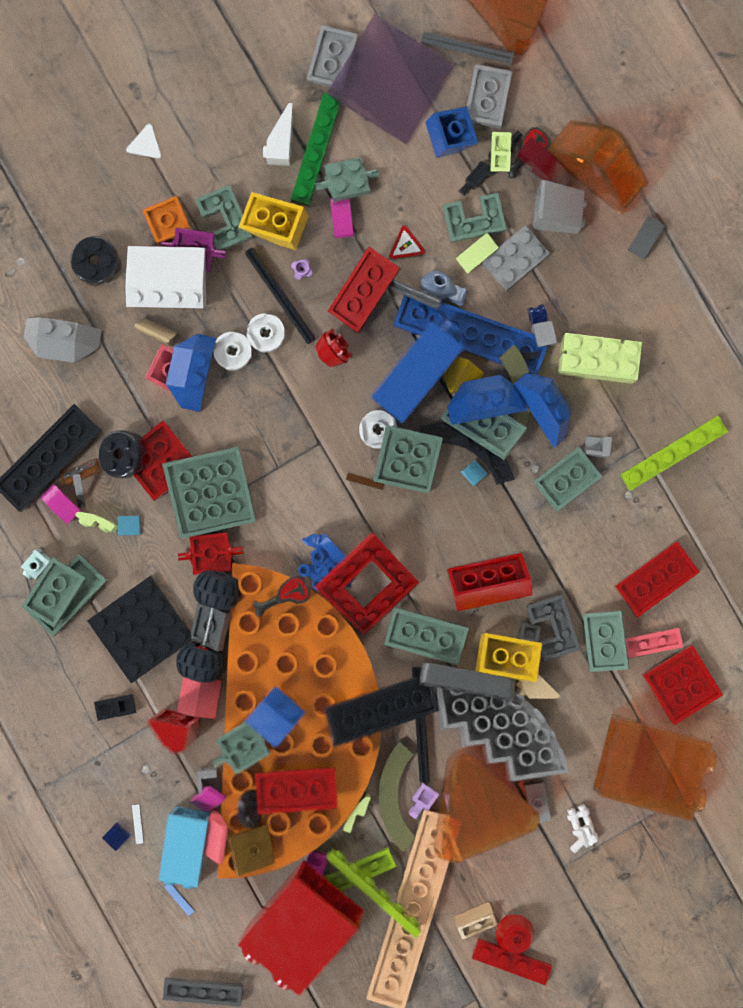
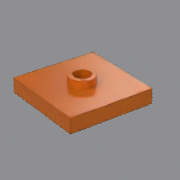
M177 195L142 210L157 246L161 245V241L169 242L174 240L177 227L191 229Z

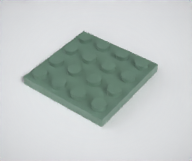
M239 447L162 464L180 539L256 522Z

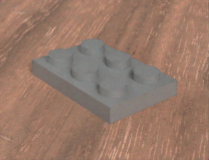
M321 25L307 75V82L343 91L358 34Z
M475 64L467 102L472 123L501 129L512 71Z
M525 225L482 261V265L501 287L508 291L547 258L550 253Z

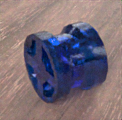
M540 304L536 308L529 307L527 309L532 326L533 324L548 321L544 304Z

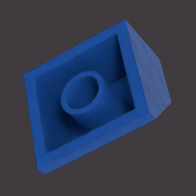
M467 107L435 112L425 121L436 158L453 155L478 144Z
M275 686L245 722L276 748L306 712Z

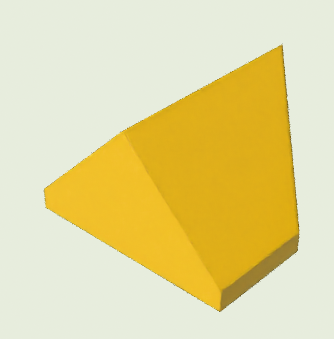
M459 356L454 359L443 373L450 393L457 392L462 382L481 379L484 374L470 360Z

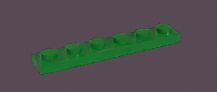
M323 93L292 192L291 202L308 207L310 205L315 183L317 182L342 102L340 97Z

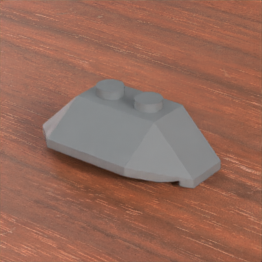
M41 317L27 318L24 332L25 340L38 358L77 363L92 352L97 351L100 347L102 335L101 329L80 323Z

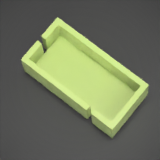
M565 333L561 339L560 354L562 355L559 357L557 374L633 384L638 380L642 342L624 340L621 343V339Z

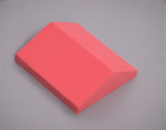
M161 344L145 379L170 391L166 381L173 349Z
M183 678L177 712L194 717L215 719L222 680L216 679L213 682L204 683Z
M214 808L208 821L204 854L216 863L222 864L228 827L218 809Z

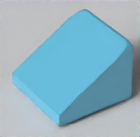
M476 460L461 472L473 487L488 474Z
M118 516V535H140V516Z

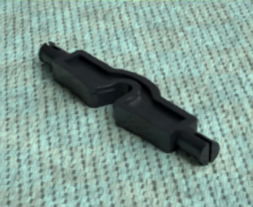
M518 130L511 137L510 152L516 148V142L523 137L522 133ZM480 161L475 169L466 177V184L458 190L459 193L465 196L471 188L475 190L487 177L495 175L498 171H491V165Z

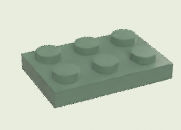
M577 447L534 480L533 483L553 509L558 512L602 478V475L581 448Z
M52 557L21 607L52 627H56L87 577L57 558Z
M623 610L583 614L590 672L630 669Z

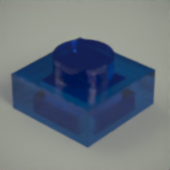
M116 822L102 839L117 851L131 835Z

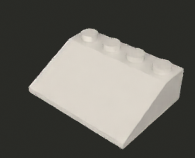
M128 246L125 286L126 307L204 308L206 306L205 248Z

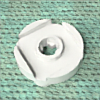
M259 314L249 322L247 338L251 346L262 353L272 352L278 349L285 340V329L281 320L276 316ZM264 328L266 330H271V332L269 333L270 336L267 338L266 336H261V334L263 333L262 330Z
M226 332L217 338L213 354L221 367L229 371L239 370L245 367L251 360L252 347L244 335ZM231 346L238 348L235 356L232 354L228 355Z
M375 410L369 412L362 419L359 433L367 446L381 449L384 431L377 435L376 432H373V429L379 424L385 431L386 425L397 427L395 419L387 412Z

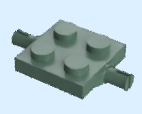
M361 157L324 165L326 181L315 183L316 191L328 189L332 195L333 202L370 194L368 179L379 177L378 169L366 171Z
M244 722L216 739L222 755L212 760V763H216L214 767L217 768L226 762L232 767L235 774H238L268 756L271 752L265 743V738Z

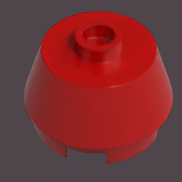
M333 328L328 332L325 331L315 345L319 359L329 367L348 363V360L353 356V353H349L347 350L349 347L347 341L341 334L336 335Z
M518 914L505 916L496 928L497 943L504 951L510 954L525 952L534 941V928L531 922Z

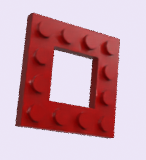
M371 532L315 588L353 626L365 635L419 581ZM373 561L391 582L363 608L344 587Z

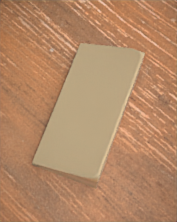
M142 318L134 325L138 331L169 346H172L177 336L176 332L147 318Z
M489 902L454 916L462 940L498 925Z

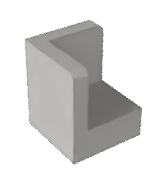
M552 321L533 324L531 332L535 335L538 347L547 345L552 347L556 345L557 341Z
M586 437L584 444L585 455L601 458L610 457L612 437Z
M219 766L217 768L204 767L198 769L199 794L203 787L208 786L215 790H220Z

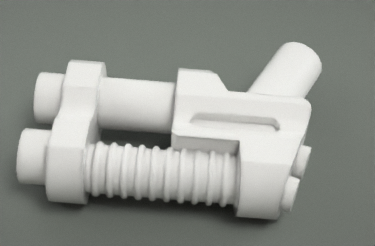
M585 804L579 805L578 811H575V808L567 810V818L573 826L572 833L578 838L570 847L574 853L583 845L588 848L599 840L590 818L589 808H586ZM579 817H583L585 823L584 826L580 825V822L578 820Z

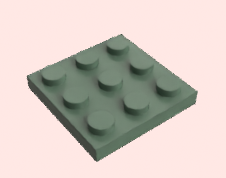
M386 425L373 481L430 494L443 438Z

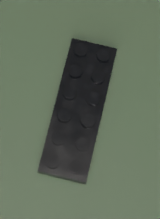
M73 404L0 477V493L19 512H23L102 430L76 404Z
M421 675L324 707L333 746L338 747L439 711L434 687L421 685Z

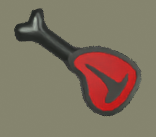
M532 127L524 135L520 146L521 150L530 137H532L548 150L551 140L543 130ZM519 158L510 165V172H507L510 179L516 178L518 168L524 163Z
M293 576L280 586L275 597L263 603L254 601L255 615L261 617L266 609L280 603H305L310 597V590L306 581L300 576Z

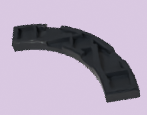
M431 424L421 426L422 433L442 437V444L456 445L476 455L489 469L496 485L515 480L506 459L503 460L451 425Z

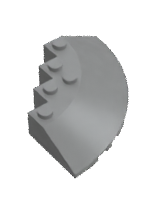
M436 688L440 731L459 729L462 748L481 746L484 765L504 764L506 782L569 773L565 755L559 746L554 731L551 730L546 719L538 709L534 708L517 691H514L513 700H503Z

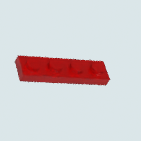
M480 938L477 939L472 953V959L545 986L552 969V965L521 953L510 954L499 945Z

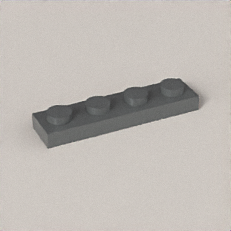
M166 977L164 980L163 1000L241 1007L243 984Z

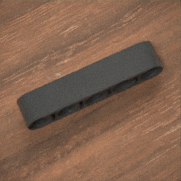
M431 663L422 664L421 685L503 700L514 699L516 680L513 678Z

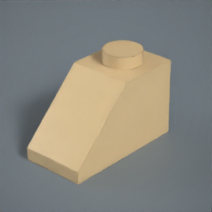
M539 674L537 682L516 680L515 682L517 685L515 690L521 696L527 695L529 698H558L560 696Z

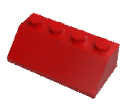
M522 553L447 569L457 612L533 595L531 577Z
M163 709L151 717L148 724L164 748H168L169 752L180 754L197 739L201 717Z

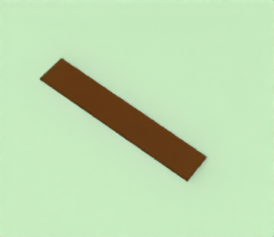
M350 473L346 477V480L380 490L384 486L383 483L374 482L371 479Z

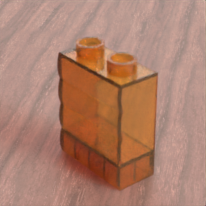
M612 714L593 789L599 796L693 821L695 811L702 812L705 807L707 792L701 786L704 774H711L713 772L717 755L715 751L711 750L712 743L700 737Z

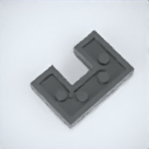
M563 594L525 606L531 624L550 619L555 637L538 642L542 643L541 657L543 661L581 650Z

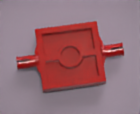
M229 533L189 537V552L178 553V557L185 556L178 558V561L190 560L193 575L200 574L206 570L232 571L231 560L233 555L244 554V551H236L244 549L243 546L232 547L230 545Z

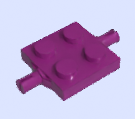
M177 227L173 243L161 241V247L205 248L206 272H211L214 257L226 258V255H224L226 250L215 249V233Z

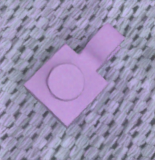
M422 783L412 797V800L416 803L408 812L409 815L416 819L423 808L428 811L439 794Z

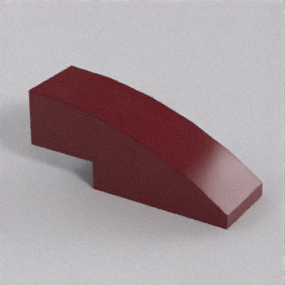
M532 137L519 151L518 158L532 168L531 171L542 180L567 186L573 179L561 163Z

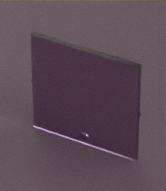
M374 14L329 88L327 95L364 117L366 121H370L404 144H407L453 64L417 42L415 38H411Z

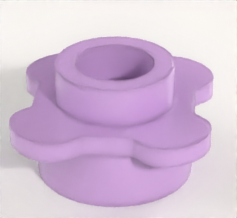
M306 258L297 262L294 261L291 265L295 271L294 277L297 280L312 275V270L309 268L310 261Z

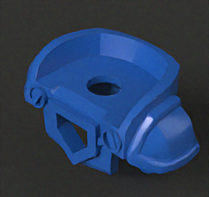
M326 533L323 535L312 534L302 539L304 544L315 548V550L310 554L313 563L310 566L308 564L300 565L298 572L301 576H309L313 580L312 587L316 591L318 590L315 586L346 557ZM352 579V580L346 585L348 588H350V587L352 586L351 584H352V582L354 581V579Z

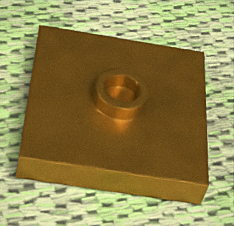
M265 823L228 836L233 863L238 877L275 863L268 827Z

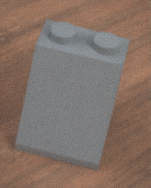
M542 180L536 192L533 229L578 234L585 225V216H582L583 209H586L587 198L584 197L585 191Z

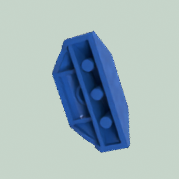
M196 334L174 347L166 385L183 409L196 412L201 410L216 342L214 337Z
M526 373L514 383V386L526 402V405L553 448L557 447L567 436L572 409L553 378Z
M501 375L462 382L447 406L451 425L527 411L526 402L514 384Z

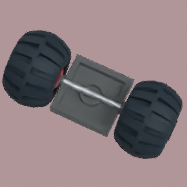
M206 570L201 572L194 582L193 594L198 605L192 626L191 639L196 642L186 643L179 650L176 658L177 670L184 678L196 682H213L221 675L224 669L222 650L231 613L224 610L232 609L241 597V591L238 587L239 580L230 574Z

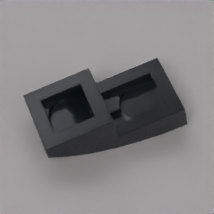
M133 694L94 702L97 721L136 713Z

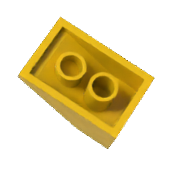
M251 192L239 224V229L279 246L296 250L309 215L302 206Z
M488 633L481 634L475 671L516 680L537 682L542 643Z

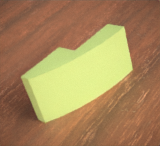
M487 232L456 259L464 270L469 273L499 247Z
M83 512L75 514L80 518L78 522L87 528L88 526L96 527L99 523L98 527L106 533L109 531L116 532L118 529L117 524L104 517Z

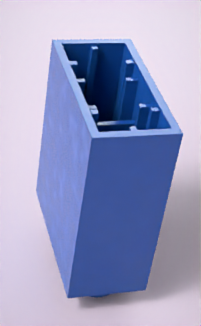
M447 319L440 326L432 321L371 398L403 423L462 351L464 346L459 341L464 333Z

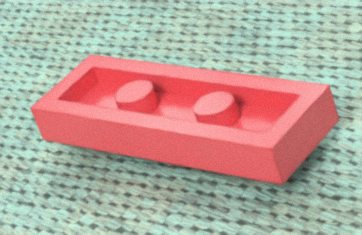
M679 628L626 638L629 658L683 647Z

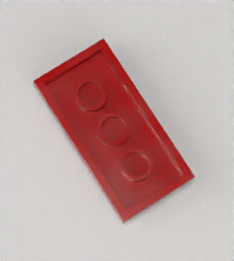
M368 246L331 304L328 312L355 332L360 333L401 268Z
M675 541L614 585V587L634 615L640 617L700 573V571L678 541Z
M335 767L255 773L258 814L338 809Z

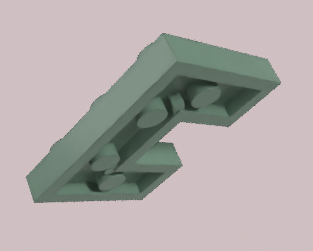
M230 185L195 199L203 219L220 211L223 215L227 227L213 232L215 233L214 245L217 250H226L253 238L251 233L239 229L243 214Z
M498 193L479 197L482 215L465 219L461 201L442 205L450 243L482 237L487 232L491 235L506 231Z

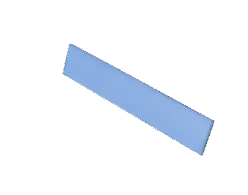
M172 885L164 886L185 913L190 916L194 910Z

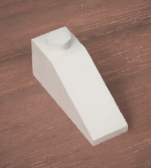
M288 103L267 139V146L263 147V158H266L268 165L290 166L294 114L292 103Z

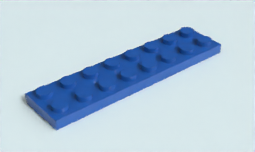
M404 295L393 327L421 336L432 321L440 326L447 319L464 333L459 341L464 346L462 351L503 365L499 357L512 345H515L520 353L538 351V359L525 360L529 374L538 375L548 345L538 347L534 334L443 302L439 309H435Z

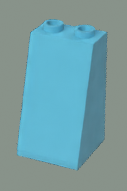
M175 806L169 813L159 881H164L163 883L166 885L180 884L187 889L198 887L205 859L204 848L211 812Z

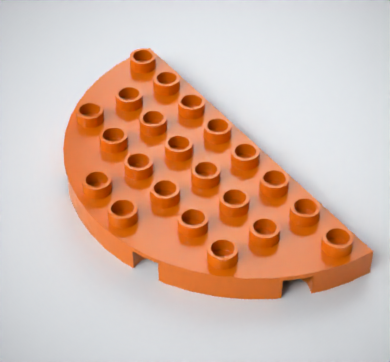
M232 563V577L239 580L238 587L241 591V597L237 604L230 609L225 733L244 723L275 686L306 713L276 748L265 739V743L271 753L240 773L235 774L229 764L223 763L222 795L225 796V799L221 802V816L228 830L223 863L218 864V879L249 877L280 869L306 856L329 839L347 820L366 790L375 767L381 732L338 747H334L332 744L324 707L379 689L365 646L352 625L324 596L308 586L310 597L305 603H280L266 609L261 617L256 616V608L253 606V602L263 603L275 597L280 586L291 577L272 569ZM335 767L338 809L262 814V819L257 826L265 823L268 827L275 863L238 877L233 863L228 836L250 829L242 826L239 821L238 803L245 790H256L255 773Z

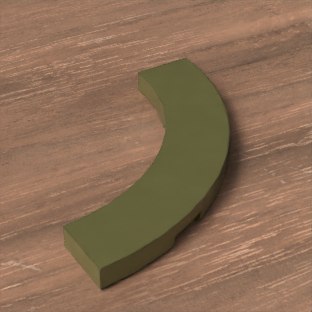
M512 345L499 357L507 370L512 384L524 374H529L526 362L515 345ZM527 406V411L513 413L509 417L526 426L530 409Z
M399 740L387 757L380 776L379 807L384 825L390 837L400 850L404 852L415 840V835L406 825L400 812L398 787L402 772L414 754Z

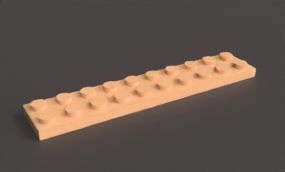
M423 809L395 903L398 902L405 908L404 912L407 915H413L418 919L421 933L415 938L395 919L390 917L366 999L393 1008H405L460 828V819Z

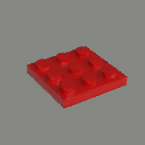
M165 421L159 423L142 437L141 442L147 451L142 459L145 469L133 475L153 501H156L169 491L162 464L193 457Z
M689 645L642 674L672 725H676L723 696L693 645Z

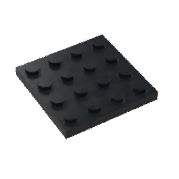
M152 576L143 580L87 620L130 683L139 679L181 649L186 643L192 641L190 630Z

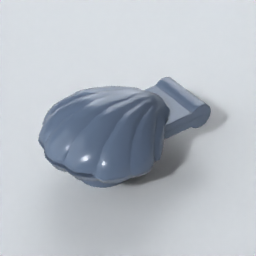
M432 271L426 273L421 279L422 292L439 298L442 302L449 300L458 306L463 305L468 290L454 285L446 273Z

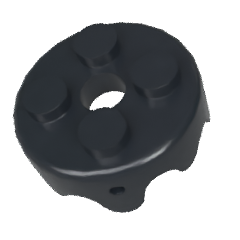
M97 236L84 238L72 250L71 267L77 277L90 286L97 287L99 284L111 282L116 273L121 269L117 249L105 238ZM92 256H99L97 264H90Z
M116 430L109 433L103 439L99 448V461L103 470L111 477L124 479L131 478L133 475L142 472L145 469L142 459L147 452L141 442L142 436L125 430ZM120 449L123 452L121 459L118 458V451Z

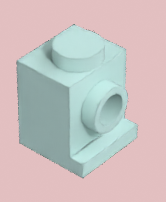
M35 549L21 566L24 569L22 573L30 580L33 578L39 579L51 558L41 549ZM34 562L37 564L36 569L32 568Z

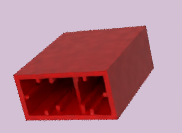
M303 860L250 921L237 945L242 948V954L247 961L254 965L261 964L272 973L274 982L281 989H291L300 996L357 932L364 910Z

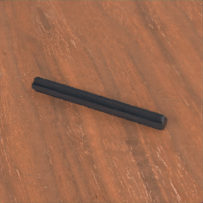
M254 248L248 249L245 252L246 257L307 344L314 342L315 336Z
M412 667V678L421 675L422 667ZM426 716L415 719L419 780L421 783H427L430 781Z

